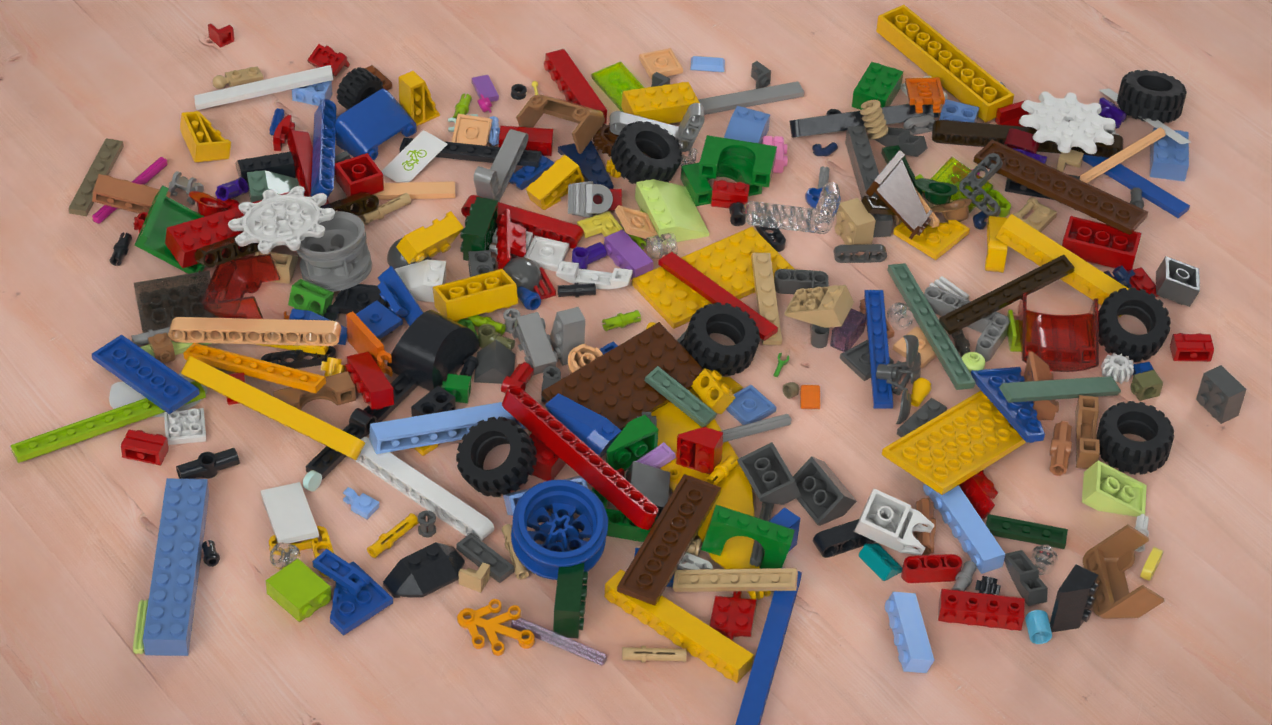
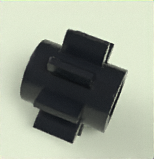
M982 576L981 581L977 580L975 590L983 594L999 595L1001 585H997L998 579Z

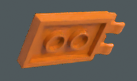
M940 77L905 78L909 104L915 105V112L923 113L922 105H933V113H940V104H945Z
M353 311L346 314L348 342L358 353L369 352L382 372L392 377V368L385 364V360L392 363L391 354L384 350V345Z

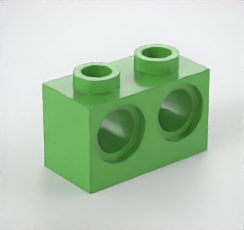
M300 279L292 285L288 305L295 309L312 311L324 316L326 309L332 304L334 292Z

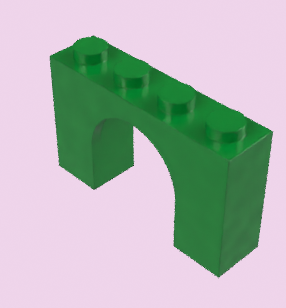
M707 135L699 162L698 176L716 179L720 164L725 160L737 158L743 159L753 166L751 185L769 187L776 160L777 146Z
M733 158L725 160L720 164L717 177H727L735 182L750 184L749 196L762 194V186L751 185L753 166L749 162ZM699 163L681 166L680 179L683 185L686 186L695 206L711 204L712 188L708 181L712 178L698 176Z
M716 505L706 530L701 550L720 556L728 539L735 536H745L756 540L764 548L760 569L782 568L791 547L795 530Z

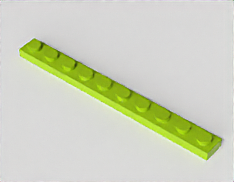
M196 381L191 382V384L199 389V395L186 404L206 398L205 391L200 383ZM145 398L10 445L11 451L17 462L20 463L165 411Z

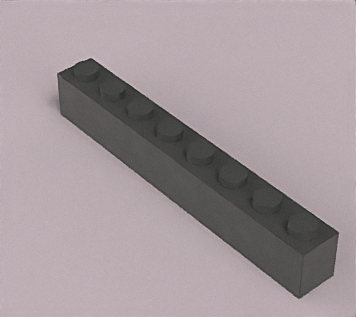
M865 126L847 127L845 144L862 199L864 196H869L866 194V191L879 173ZM876 193L873 194V197H879ZM871 213L876 220L873 238L890 237L893 224L892 216Z

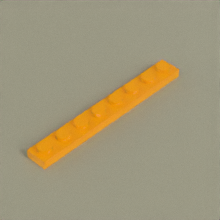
M193 343L183 353L185 360L191 356L212 367L235 373H244V375L260 380L274 382L310 393H317L326 384L325 376Z

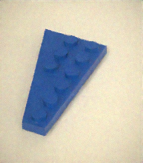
M1020 367L971 371V375L976 382L975 384L1026 442L1033 443L1044 440L1045 433L1041 422L1037 420V411L1033 409V401L1008 403L999 388L1002 383L1025 382L1024 376H1021Z

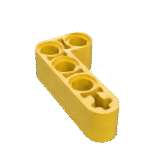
M988 217L985 271L1004 273L1008 245L995 237L1007 220L1006 217Z

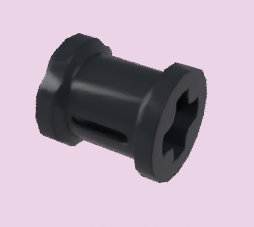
M740 202L732 203L729 206L730 222L734 226H742L746 223L744 205Z

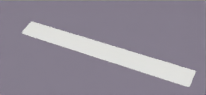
M1109 88L1099 90L1117 102L1118 94ZM1149 118L1145 120L1157 129L1160 127L1164 129L1165 134L1179 144L1191 143V141L1159 120L1151 121Z

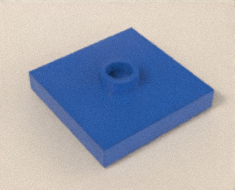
M377 300L356 313L379 340L403 324V319Z

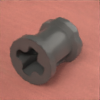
M427 510L420 512L418 515V522L420 524L418 526V533L426 538L432 537L436 533V526L434 525L436 515L432 511Z

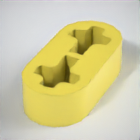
M1153 547L1142 569L1141 578L1148 581L1152 579L1162 558L1163 550Z

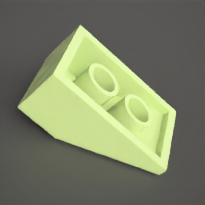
M1098 460L1084 471L1082 503L1097 511L1137 517L1145 514L1147 485Z

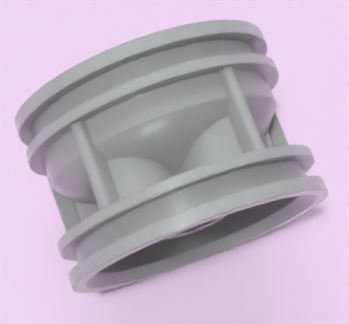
M335 211L332 220L319 223V225L325 227L324 236L320 238L305 237L301 241L300 248L296 250L302 258L300 269L303 280L331 292L345 290L361 283L367 278L372 269L363 221L354 214Z

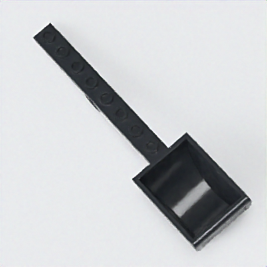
M428 310L421 314L409 326L391 353L392 363H387V366L392 368V372L399 375L391 383L394 393V405L373 410L369 405L364 410L357 408L350 416L349 425L342 431L362 439L370 433V424L382 422L417 386L428 391H432L437 386L441 387L443 381L447 380L448 374H454L464 364V359L472 356L479 349V340L476 334L471 329L434 310ZM326 446L306 465V472L314 470L322 475L323 480L346 456Z

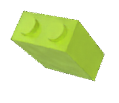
M298 558L266 580L267 594L299 622L310 617L316 610L326 606L332 600L331 586Z

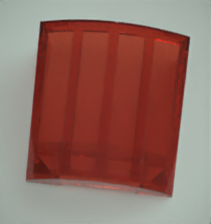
M1022 293L1018 306L1022 361L1027 363L1028 353L1034 352L1049 365L1050 371L1076 372L1099 365L1098 298H1094L1089 313L1052 315L1027 310V293Z

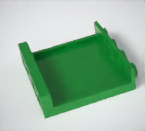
M162 185L154 197L134 246L195 277L198 271L202 272L205 266L196 264L182 268L165 244L167 227L204 216L167 197L169 188Z

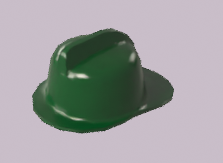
M920 178L915 181V185L922 191H925L926 199L935 205L950 203L951 196L958 191L957 187L950 183Z

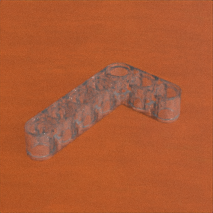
M829 182L822 188L816 209L750 201L743 207L745 221L753 226L825 234L832 228L841 202L838 185L834 182Z

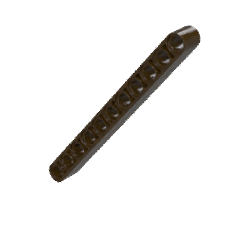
M937 120L933 123L932 140L942 144L985 147L991 140L1004 145L1008 131L1011 128L1035 134L1037 130L1033 127ZM1112 134L1114 137L1112 145L1096 142L1097 152L1095 154H1088L1080 147H1072L1071 149L1082 152L1084 155L1110 158L1123 150V138L1120 135ZM1053 141L1040 143L1037 152L1061 154L1058 150V145Z
M361 192L323 205L320 208H332L335 211L348 212L360 216L376 210L379 205V199L375 195ZM236 236L199 248L195 253V260L204 266L214 267L259 251V243H251L238 249L239 245L235 241Z

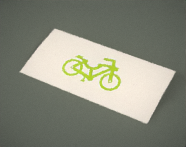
M423 130L381 172L397 183L410 182L448 144Z

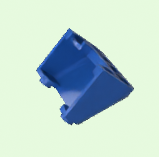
M380 89L345 111L335 122L336 145L344 151L347 150L353 157L368 153L372 160H375L378 156V146L400 131L405 137L412 136L417 132L415 121L393 95L385 89Z

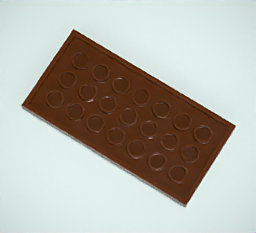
M658 322L542 390L541 395L549 402L559 393L607 418L622 431L628 422L637 418V416H642V412L652 413L670 402L644 381L645 377L657 366L687 390L692 388L693 381L704 369L668 330Z

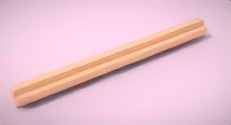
M1161 127L1081 174L1080 180L1089 183L1165 137V130Z

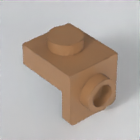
M167 333L148 337L149 345L157 360L163 364L175 360L173 344Z

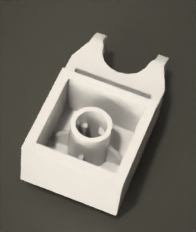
M873 489L854 532L900 553L921 556L925 547L913 536L912 532L931 533L934 524L920 511L911 508V505L877 489Z

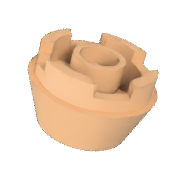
M586 344L573 348L568 355L569 373L571 374L602 356L603 353L597 347L593 348Z

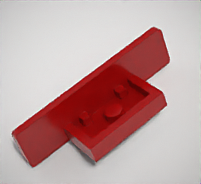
M507 208L496 219V248L498 249L496 261H498V269H503L511 259V254L518 257L526 255V228L510 222V210Z
M984 470L959 484V487L979 516L985 519L995 506L990 498L994 499L998 492L994 488L993 482L985 476Z

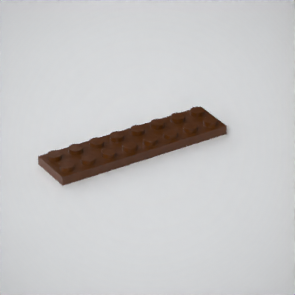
M686 474L682 476L619 582L617 592L656 606L720 495L721 487Z

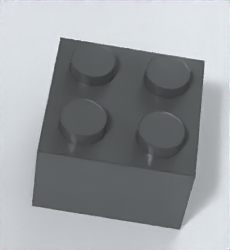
M1165 256L1156 271V295L1190 307L1200 292L1199 268Z
M1220 365L1203 373L1196 400L1212 417L1222 424L1239 416L1247 389Z

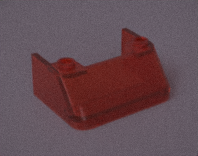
M271 254L238 258L217 265L202 299L205 310L218 318L263 319L255 297H244V294L257 292L262 282L280 280Z

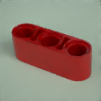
M955 554L909 556L904 560L901 577L907 583L956 581L957 574L961 572L962 559Z

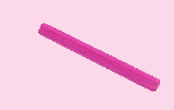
M158 158L137 176L132 183L145 185L167 166L166 158ZM104 205L92 215L93 221L97 224L101 223L117 208Z

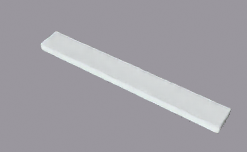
M331 65L194 95L196 110L331 81L334 80Z

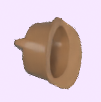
M968 198L958 199L947 204L933 206L931 209L933 212H941L947 222L948 220L961 222L968 218V206L972 203V200Z

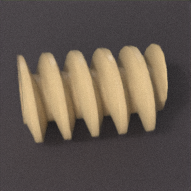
M870 100L861 104L863 109L860 111V114L864 115L862 120L866 121L864 126L867 127L866 132L869 133L868 139L870 140L881 138L888 133V126L884 119L885 116L882 113L883 110L878 100Z

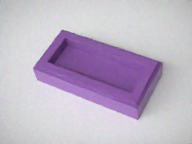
M489 75L472 78V84L480 99L482 94L484 98L488 97L490 102L499 100V95Z

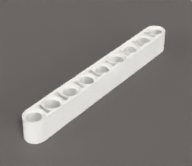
M368 437L360 439L365 442L360 455L355 460L360 465L426 510L432 511L438 518L465 536L472 533L483 541L494 531L493 523L484 515L392 453L376 454Z

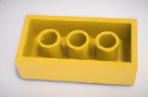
M681 82L623 91L621 108L625 113L669 124L681 122L688 107L693 103L700 104L689 82Z
M503 269L433 287L435 308L440 314L455 322L463 318L482 313H491L494 310L510 308L512 305L518 304L517 285Z

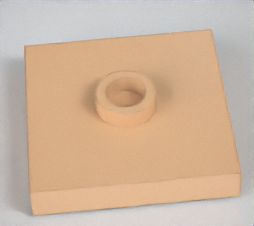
M671 48L639 54V60L651 80L652 75L656 72L666 77L683 73V68Z
M458 114L451 142L487 146L493 120Z
M620 205L617 206L615 211L626 234L652 241L658 239L659 236L647 213Z
M916 326L906 334L914 335L918 338V352L921 354L920 368H924L937 357L919 327ZM902 337L893 345L892 350L906 358V342L904 337Z

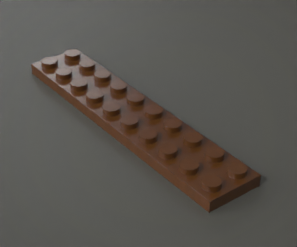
M991 140L974 156L973 162L979 164L989 154H998L1003 164L996 172L997 174L1035 190L1091 218L1097 219L1106 225L1112 226L1123 233L1131 235L1148 216V211L994 140ZM992 160L991 164L995 165L997 162Z

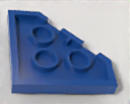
M354 561L350 564L366 574L371 582L366 587H362L361 592L356 596L350 594L348 589L336 582L330 623L343 636L393 604V597Z

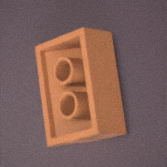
M1029 352L1024 372L1025 382L1054 380L1053 373H1050L1049 365L1034 352ZM1033 401V409L1037 411V420H1054L1055 412L1058 413L1059 411L1058 401Z

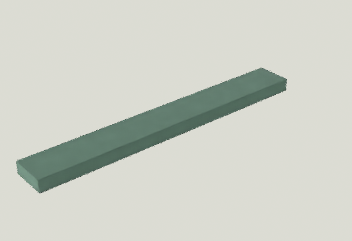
M1112 376L1002 383L999 387L1008 403L1078 398L1079 395L1093 397L1115 396L1121 392Z

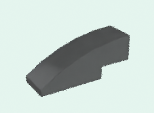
M888 127V133L885 136L874 139L886 147L899 145L901 151L908 156L918 157L928 149L924 136L910 135L909 129Z
M1022 550L1006 553L1004 558L1006 567L1022 598H1025L1026 604L1030 606L1047 602L1048 588L1039 578L1037 567Z

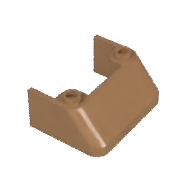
M534 95L516 116L519 127L533 128L544 113L579 123L572 132L577 152L580 154L605 121L604 115L600 110L544 95Z
M1128 524L1088 550L1083 557V567L1098 574L1097 584H1099V587L1093 596L1096 598L1093 604V611L1103 619L1139 618L1165 601L1163 597L1144 585L1129 593L1124 572L1134 564V550L1147 543L1149 537Z

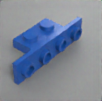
M390 266L377 277L381 282L378 285L381 291L380 296L389 303V310L403 317L409 326L424 313L393 266Z

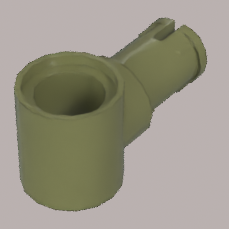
M483 324L478 329L479 346L482 349L495 340L499 341L510 351L515 346V340L500 336V333L495 332L494 326L490 324Z

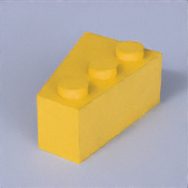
M563 155L547 171H544L537 180L532 182L526 188V191L532 202L541 209L546 210L560 202L561 197L568 194V184L585 181L579 165L566 155Z
M452 211L446 213L444 219L440 221L435 219L432 221L433 225L427 228L422 226L401 239L396 248L408 264L413 262L419 263L426 257L432 258L439 252L445 253L451 248L452 242L464 229Z

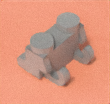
M179 171L174 173L172 181L169 182L168 192H171V196H177L176 188L185 190L188 195L192 191H204V186L201 183H195L197 181L196 178L192 177L188 180L185 176L180 177L182 173ZM191 197L187 198V201L190 204L195 203V200H193Z

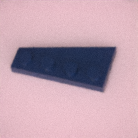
M592 140L581 154L577 152L575 143L558 146L560 155H566L579 165L585 182L593 181V184L604 185L608 189L614 188Z

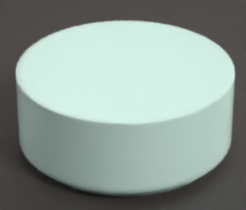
M314 470L308 472L303 479V487L311 492L315 491L321 484L322 475Z

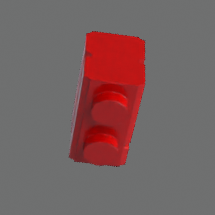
M714 180L711 206L729 208L732 203L740 202L744 205L745 210H747L750 184Z
M1178 333L1172 335L1170 350L1173 361L1210 362L1214 353V346L1211 334Z
M129 429L121 443L123 458L160 466L169 449L167 437L161 434L145 433L142 430L135 431Z

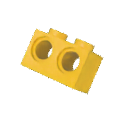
M705 368L691 386L703 403L718 414H722L736 398L731 392L732 388L723 382L722 375L716 370L711 371Z

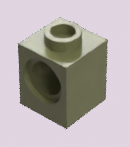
M1155 370L1135 374L1130 388L1138 400L1142 401L1160 396L1163 382Z

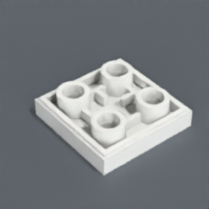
M204 408L175 410L171 414L164 412L165 436L168 438V445L206 442Z

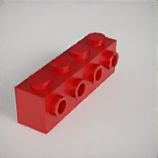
M364 352L347 356L345 372L348 371L353 383L357 386L358 393L362 394L364 402L368 403L372 410L394 405L393 387L371 354Z
M941 589L938 621L1021 631L1024 621L1025 598Z

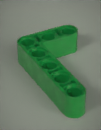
M592 487V492L601 500L607 513L608 531L606 536L644 542L651 529H641L621 511L608 509L610 502Z

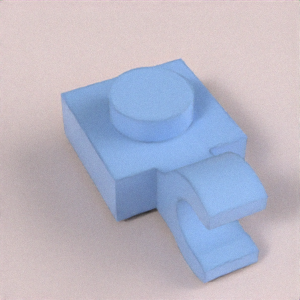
M349 487L343 492L346 495L343 501L351 505V511L367 520L379 508V501L364 493L358 496Z

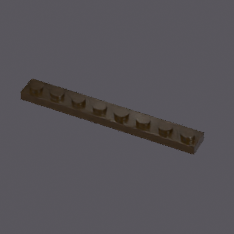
M1062 255L939 318V322L947 333L951 335L1074 272L1075 267L1065 255Z

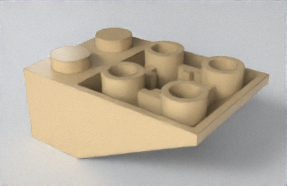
M846 285L801 288L796 290L784 315L824 328L842 327L854 301Z

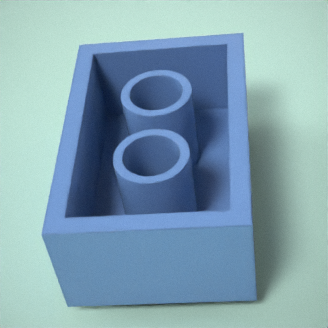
M1174 130L1189 140V132ZM1165 135V137L1150 145V177L1185 182L1189 167V143L1179 144Z

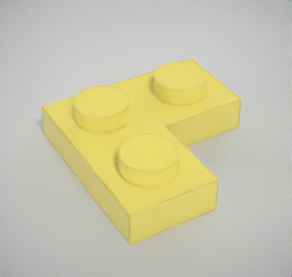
M610 211L577 222V225L583 229V236L585 238L600 233L606 237L623 229Z

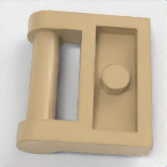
M1031 197L1027 200V204L1018 213L1013 215L1039 232H1042L1056 218L1057 212L1038 203L1036 198ZM1031 209L1034 210V212L1026 220L1023 219V217Z

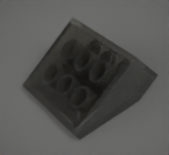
M210 271L133 283L142 333L148 332L150 329L154 331L170 327L172 320L176 317L219 318Z

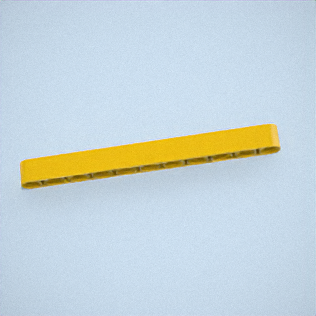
M189 356L180 372L191 380L351 459L357 460L365 445V442L191 356Z

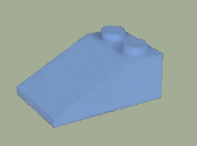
M737 106L732 114L724 138L762 144L763 137L769 131L770 114Z

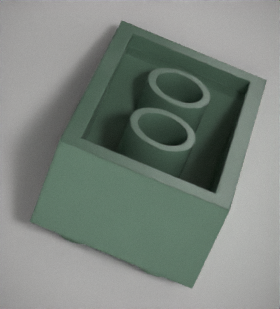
M265 170L247 172L251 203L263 200V192L273 189L280 195L290 192L292 188L299 186L298 179Z

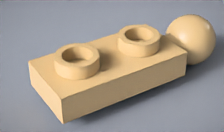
M258 66L225 72V77L217 75L213 78L212 82L215 88L222 89L226 84L234 87L264 80V76Z

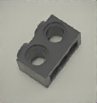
M490 250L468 252L470 277L495 271L493 270L496 268L495 257H491Z

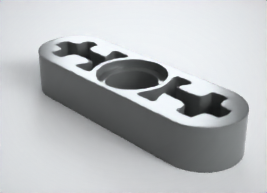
M881 244L839 245L833 251L834 258L839 263L882 262L887 258L886 248ZM858 252H865L861 256L856 255Z

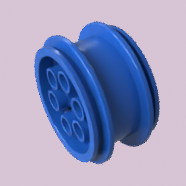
M549 480L533 486L519 499L513 513L511 542L517 558L532 573L551 580H557L559 567H569L584 563V572H588L599 561L605 548L608 531V517L605 507L595 493L573 481ZM547 509H552L553 513H551V516L546 511ZM575 513L580 515L578 518L573 520V515ZM527 527L533 528L535 531H527ZM590 538L588 542L584 541L583 539ZM540 540L543 544H537L535 541ZM577 547L578 549L571 550L570 548Z

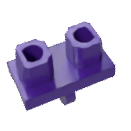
M1104 97L1100 98L1099 104L1102 110L1098 115L1115 120V128H1119L1121 123L1125 121L1127 114L1116 107L1111 101L1109 102Z

